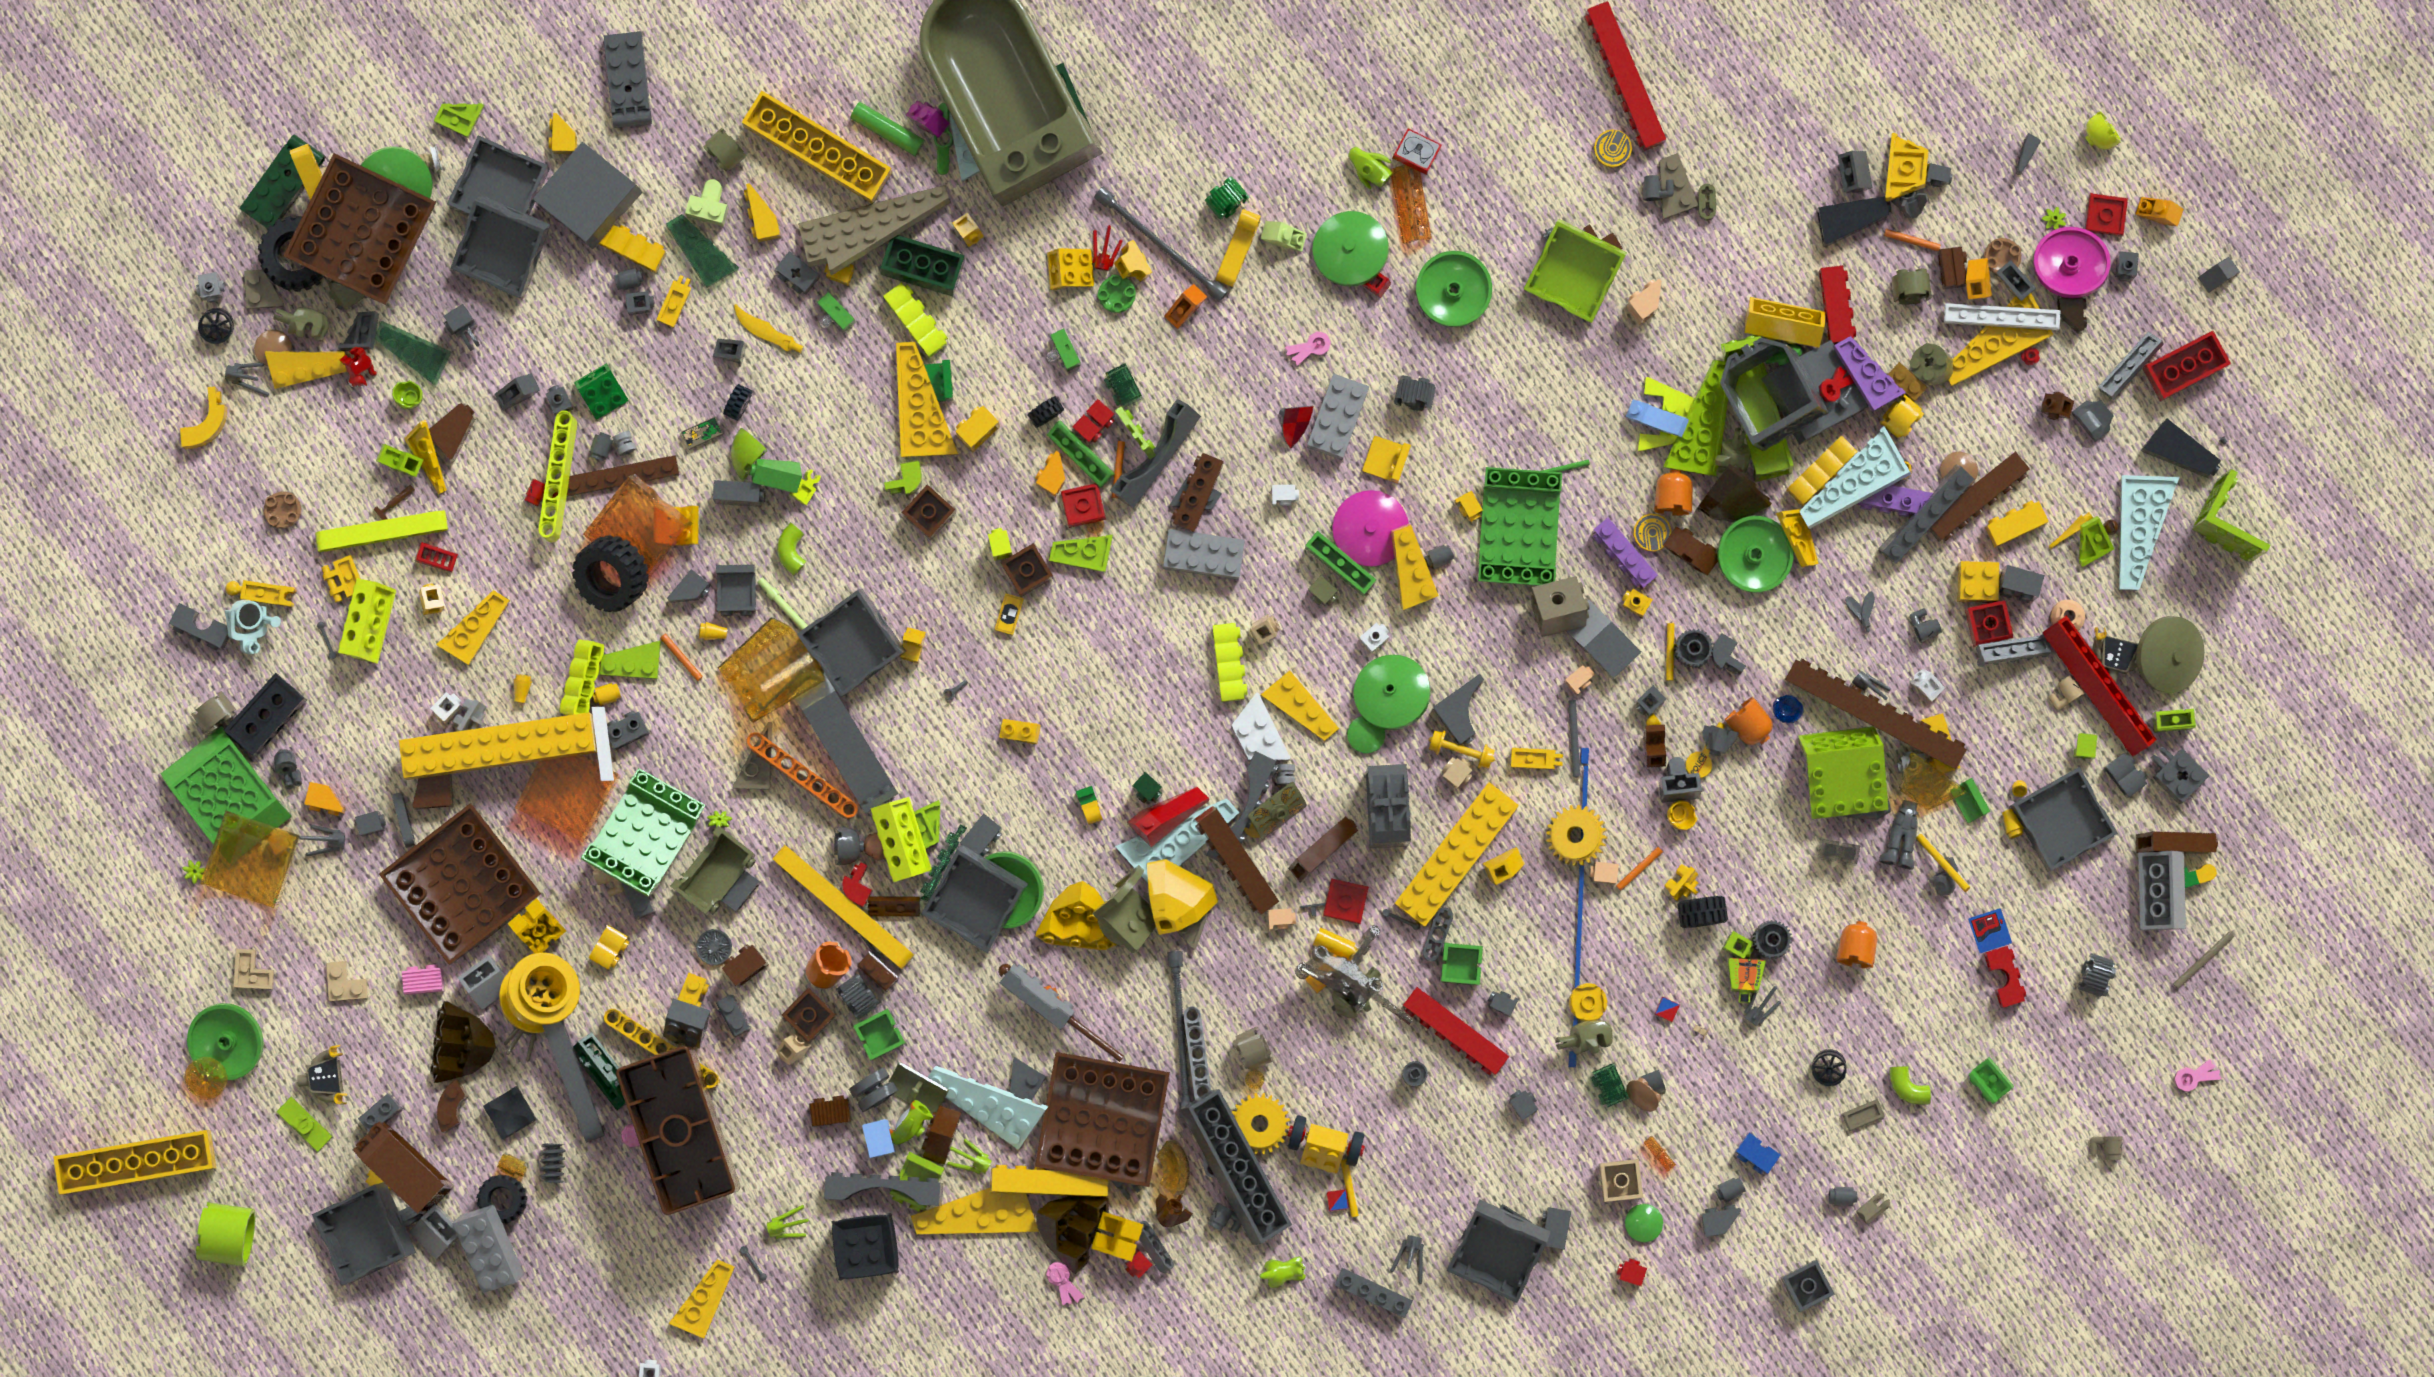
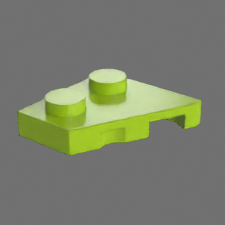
M482 103L442 104L434 122L469 138L485 105Z

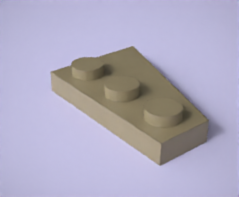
M1678 153L1660 159L1661 191L1666 190V180H1673L1674 195L1661 199L1662 220L1698 207Z

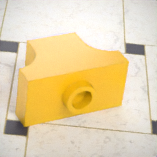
M1134 240L1128 242L1121 249L1122 256L1114 262L1122 279L1135 277L1141 282L1152 273L1146 262V257L1141 253Z

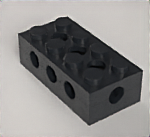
M275 673L224 731L252 756L257 757L306 703L307 699L284 678ZM278 696L283 698L280 705L275 704V699ZM269 710V717L263 720V712ZM252 725H256V726H257L256 732L253 733V734H250V733H249V728H250Z

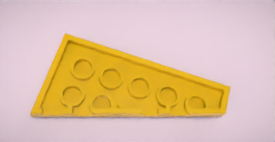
M2032 293L2022 301L2014 297L2006 306L2040 309ZM1985 326L1953 358V374L1948 382L1952 387L2052 337L2054 334L2052 330Z
M896 343L901 457L959 455L916 343Z
M990 1188L911 1216L916 1234L1039 1232L1026 1194L990 1193Z

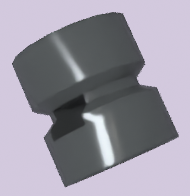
M1419 1061L1408 1063L1402 1070L1403 1081L1411 1087L1422 1085L1428 1076L1427 1068Z

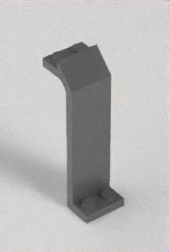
M824 672L791 692L865 814L871 811V808L883 804L898 794Z

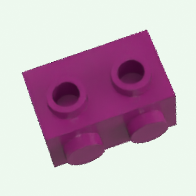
M917 100L906 113V116L915 125L937 138L942 135L950 124L943 117L944 113L939 108L933 107L926 101L923 104Z

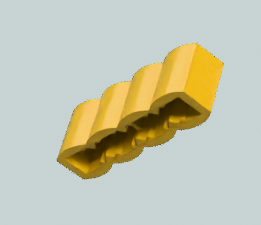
M613 225L611 230L598 243V245L654 273H657L667 254L663 250L664 246L657 242L651 244L647 242L648 238L639 233L636 236L631 234V230L623 225H620V227Z
M1841 435L1786 491L1801 506L1805 503L1807 504L1818 490L1822 491L1828 481L1838 475L1837 473L1858 451Z

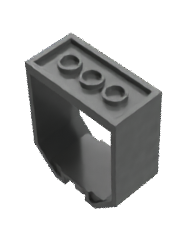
M1759 338L1753 342L1754 348L1748 344L1741 347L1743 355L1739 356L1736 352L1727 358L1720 384L1752 445L1765 451L1829 412L1797 351L1787 344ZM1780 351L1785 352L1812 402L1758 433L1735 390L1737 381L1743 373L1760 365Z
M1407 764L1368 766L1366 769L1370 849L1408 847L1411 842V820Z

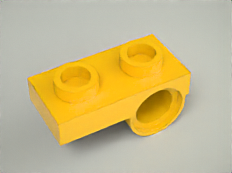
M1002 719L999 738L1038 744L1041 725Z

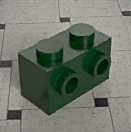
M1146 772L1132 785V789L1137 792L1136 797L1142 803L1146 801L1149 804L1152 801L1156 803L1163 795L1161 792L1162 786Z

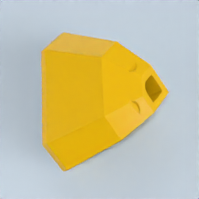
M1166 859L1147 863L1149 898L1159 935L1176 932L1198 922L1218 903L1212 883Z
M1084 881L1069 885L1052 901L1035 935L1043 940L1044 943L1094 950H1107L1117 945L1102 933L1098 919L1092 914L1105 902L1097 890Z

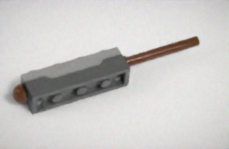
M1002 964L999 967L998 973L1000 977L1005 975L999 983L1059 1030H1062L1066 1023H1069L1120 1062L1124 1058V1055L1074 1018L1073 1014L1075 1011L1072 1010L1074 1006L1067 1000L1063 1002L1057 998L1059 994L1053 989L1049 988L1046 990L1042 987L1043 982L1036 976L1033 978L1029 977L1026 974L1028 970L1019 964L1016 967L1013 964L1011 967L1009 964Z

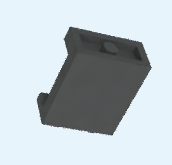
M754 564L716 565L717 612L721 613V616H733V613H740V616H751L752 612H756V566Z

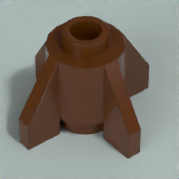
M1160 1193L1155 1200L1157 1219L1163 1227H1173L1187 1222L1191 1218L1193 1213L1187 1209L1182 1211L1183 1205L1180 1202L1183 1197L1182 1194H1179L1177 1199L1167 1201L1168 1198Z

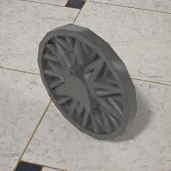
M711 929L705 931L697 940V954L703 962L709 965L722 964L732 953L731 939L721 930Z

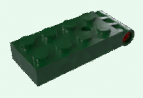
M295 134L283 146L239 208L265 228H268L270 225L273 227L278 219L282 220L305 188L292 160L290 150L308 143ZM309 144L320 167L326 156ZM291 171V175L287 177L286 173Z

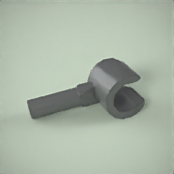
M1852 385L1848 387L1845 394L1836 402L1841 411L1850 404L1847 398L1854 388Z
M965 679L952 689H945L943 694H946L947 691L952 692V696L947 700L954 699L958 690L968 684L967 680Z

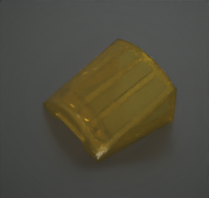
M773 617L766 621L718 667L724 679L731 683L744 705L743 710L753 723L825 681L817 660L812 657L794 629Z
M225 811L200 884L278 910L300 835Z

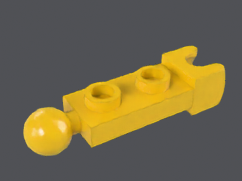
M243 580L242 586L236 581H230L225 586V591L230 596L241 593V600L291 608L294 607V604L291 601H287L286 596L297 591L294 587Z

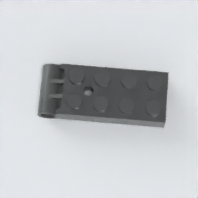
M642 32L603 35L614 128L652 124ZM632 88L631 92H626V89Z

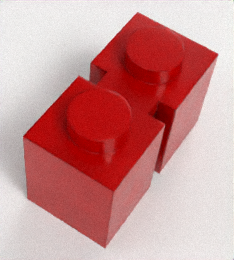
M1099 399L1086 412L1100 426L1095 425L1084 414L1072 426V429L1089 445L1092 441L1096 443L1102 436L1101 431L1105 427L1109 429L1115 422L1113 419L1115 413Z

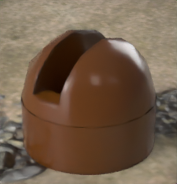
M2110 519L2103 524L2108 535H2113L2118 531L2119 526L2115 520ZM2109 522L2112 523V526H2113V528H2114L2115 531H2112V530H2111V527H2110V525H2109Z

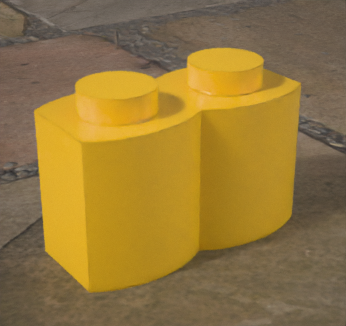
M607 925L588 958L608 970L611 967L615 968L620 960L618 958L620 951L624 952L630 943L628 941L629 936Z

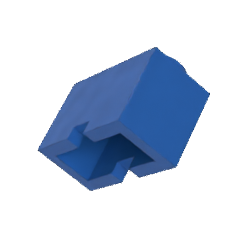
M1749 1132L1735 1150V1153L1738 1154L1737 1158L1745 1164L1747 1161L1754 1165L1752 1169L1761 1175L1763 1172L1768 1174L1781 1154L1769 1146H1766V1148L1761 1146L1762 1141Z

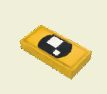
M1005 593L995 631L1014 635L1024 598Z

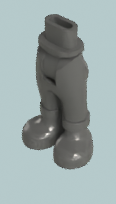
M1903 800L1902 806L1898 809L1892 824L1890 843L1888 845L1889 850L1887 853L1880 855L1879 862L1887 865L1897 864L1898 850L1900 849L1901 838L1904 836L1898 867L1909 870L1914 869L1915 863L1911 859V854L1913 853L1918 829L1916 816L1919 813L1916 811L1918 803Z

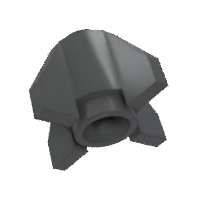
M1917 191L1893 199L1891 202L1903 212L1905 217L1913 219L1922 213L1928 196L1927 193H1917Z
M1704 725L1702 732L1706 749L1710 750L1709 754L1721 756V753L1725 754L1737 741L1739 735L1738 732L1722 729L1714 725Z

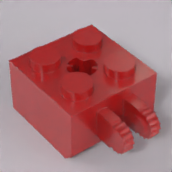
M2005 600L1970 607L1965 610L1973 648L1980 644L2006 641L2013 638ZM1987 619L1990 620L1989 622H1993L1990 628L1985 625Z

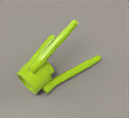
M964 1139V1142L980 1156L977 1155L974 1158L959 1149L950 1147L951 1151L973 1161L972 1166L974 1167L953 1162H947V1165L980 1174V1172L986 1174L992 1162L988 1158L989 1155L983 1153L967 1139Z
M804 1205L794 1208L779 1217L772 1218L771 1222H767L770 1238L775 1236L776 1239L806 1237L805 1233L783 1232H785V1228L807 1223L809 1219L806 1218L786 1224L780 1221L803 1209Z

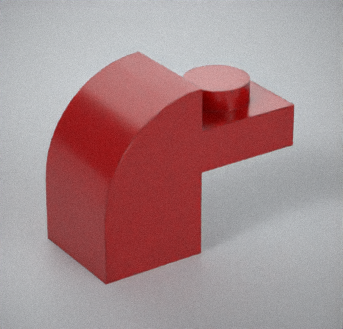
M860 862L859 866H854L850 874L853 876L852 879L844 876L842 886L848 899L864 908L873 890L860 884L868 868L867 865Z

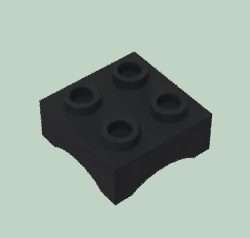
M518 1086L483 1105L503 1140L537 1120Z

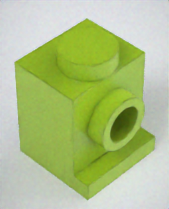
M1735 931L1730 933L1722 947L1723 950L1739 959L1749 958L1754 948L1751 947L1752 941ZM1737 943L1742 945L1741 950H1736L1735 945Z

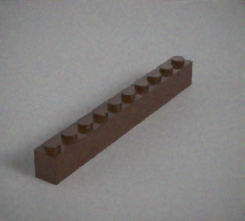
M1802 658L1800 661L1795 660L1785 678L1787 682L1953 769H1958L1967 752V749L1964 748L1965 743L1957 739L1954 742L1947 739L1948 735L1940 730L1937 733L1930 730L1931 726L1923 721L1920 724L1913 721V716L1905 712L1902 715L1895 712L1896 707L1888 703L1885 706L1878 703L1879 698L1871 694L1868 697L1861 694L1863 690L1854 685L1851 688L1844 685L1846 681L1837 676L1832 679L1827 676L1829 672L1819 667L1817 670L1811 668L1812 663Z

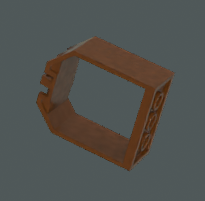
M379 1121L353 1149L361 1161L417 1214H426L454 1187L408 1141L385 1122Z

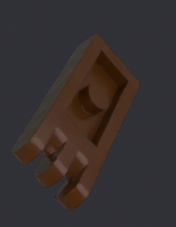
M868 897L869 916L920 917V897Z

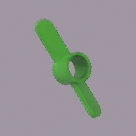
M941 103L938 108L944 113L943 117L949 122L950 111L945 103ZM949 126L943 132L950 136V142L947 145H939L937 137L934 136V142L937 146V172L940 175H945L949 171V148L954 142Z

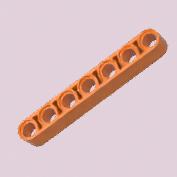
M758 732L751 733L747 737L746 746L749 750L842 818L851 819L856 815L858 807L851 799ZM750 738H759L760 745L757 747L752 746ZM766 749H774L776 756L774 758L767 757L765 754ZM789 760L791 768L783 769L781 761ZM804 771L807 775L806 780H798L797 772ZM819 782L822 785V791L815 792L812 789V784ZM831 793L836 794L838 797V801L835 804L828 801V795ZM844 806H852L853 814H845L843 811Z

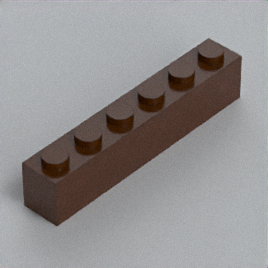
M2015 451L1962 493L1929 528V531L1938 542L1942 539L1946 542L1954 535L1953 530L1957 527L1961 530L1969 523L1967 521L1968 518L1972 515L1976 518L1984 511L1982 507L1986 504L1991 506L1998 500L1997 495L2001 492L2006 494L2013 488L2012 483L2016 480L2020 483L2028 476L2026 472L2030 468Z
M1212 806L1194 819L1197 823L1195 828L1200 835L1204 834L1208 839L1205 841L1211 851H1216L1218 854L1216 859L1221 866H1226L1228 869L1226 873L1231 881L1237 882L1239 885L1237 890L1242 897H1247L1249 900L1247 905L1253 913L1256 911L1262 915L1280 902L1217 808Z

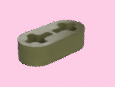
M1708 183L1703 184L1698 190V213L1701 219L1707 221L1711 220L1716 214V191L1714 186ZM1705 188H1708V191H1712V194H1709L1708 200L1705 199V194H1702ZM1706 204H1709V210L1713 211L1709 216H1706L1704 212L1702 213V210L1706 208Z

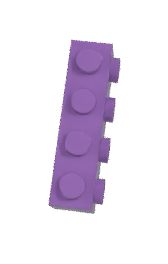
M1891 485L1856 505H1860V508L1864 510L1877 508L1881 513L1890 514L1893 511L1898 512L1899 516L1909 517V515H1914L1933 493Z
M1606 518L1593 529L1592 533L1594 534L1593 538L1599 545L1603 544L1607 555L1611 559L1615 558L1619 563L1617 565L1624 574L1627 572L1631 577L1630 581L1636 588L1640 587L1643 590L1657 578V573L1609 518Z

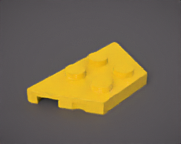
M1892 133L1886 201L1926 187L1928 149L1917 146L1910 140L1906 141L1898 137L1896 133Z

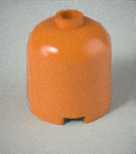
M1670 470V473H1665L1658 478L1654 512L1664 515V511L1672 512V516H1685L1692 513V480L1687 475L1681 474V470Z
M1751 697L1741 704L1743 708L1738 712L1733 710L1725 718V721L1734 732L1739 733L1738 737L1745 744L1755 745L1760 742L1762 745L1770 739L1769 733L1772 731L1773 722L1754 697Z
M1856 921V924L1847 925L1843 929L1836 956L1838 963L1852 967V963L1860 964L1862 969L1873 968L1878 936L1876 931L1867 926L1868 923Z
M824 942L808 960L805 968L806 976L818 988H831L848 972L852 965L851 956L846 949L843 950L839 947L837 942Z

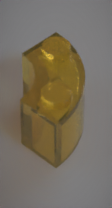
M1176 1140L1166 1141L1156 1155L1163 1168V1177L1160 1184L1173 1195H1183L1189 1182V1161L1185 1151Z

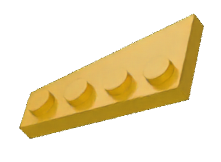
M493 590L436 645L467 665H470L510 600Z
M1290 670L1261 694L1263 698L1295 719V721L1299 722L1323 741H1326L1339 730V727Z
M717 1259L668 1324L705 1339L735 1266Z

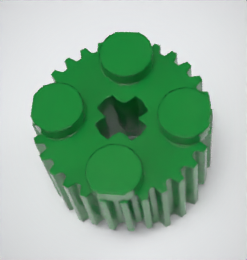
M1232 176L1228 177L1220 188L1215 186L1209 192L1210 195L1205 199L1208 207L1220 220L1224 217L1229 218L1236 212L1241 202L1245 204L1250 198Z

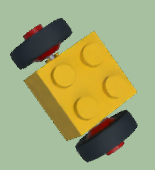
M1297 1115L1294 1126L1290 1125L1287 1136L1290 1137L1288 1148L1298 1151L1300 1143L1305 1137L1306 1142L1300 1164L1337 1174L1345 1150L1347 1153L1346 1164L1353 1167L1357 1165L1358 1158L1363 1156L1365 1146L1362 1145L1364 1133L1355 1131L1352 1140L1348 1144L1346 1143L1348 1134L1315 1124H1311L1309 1132H1306V1117Z

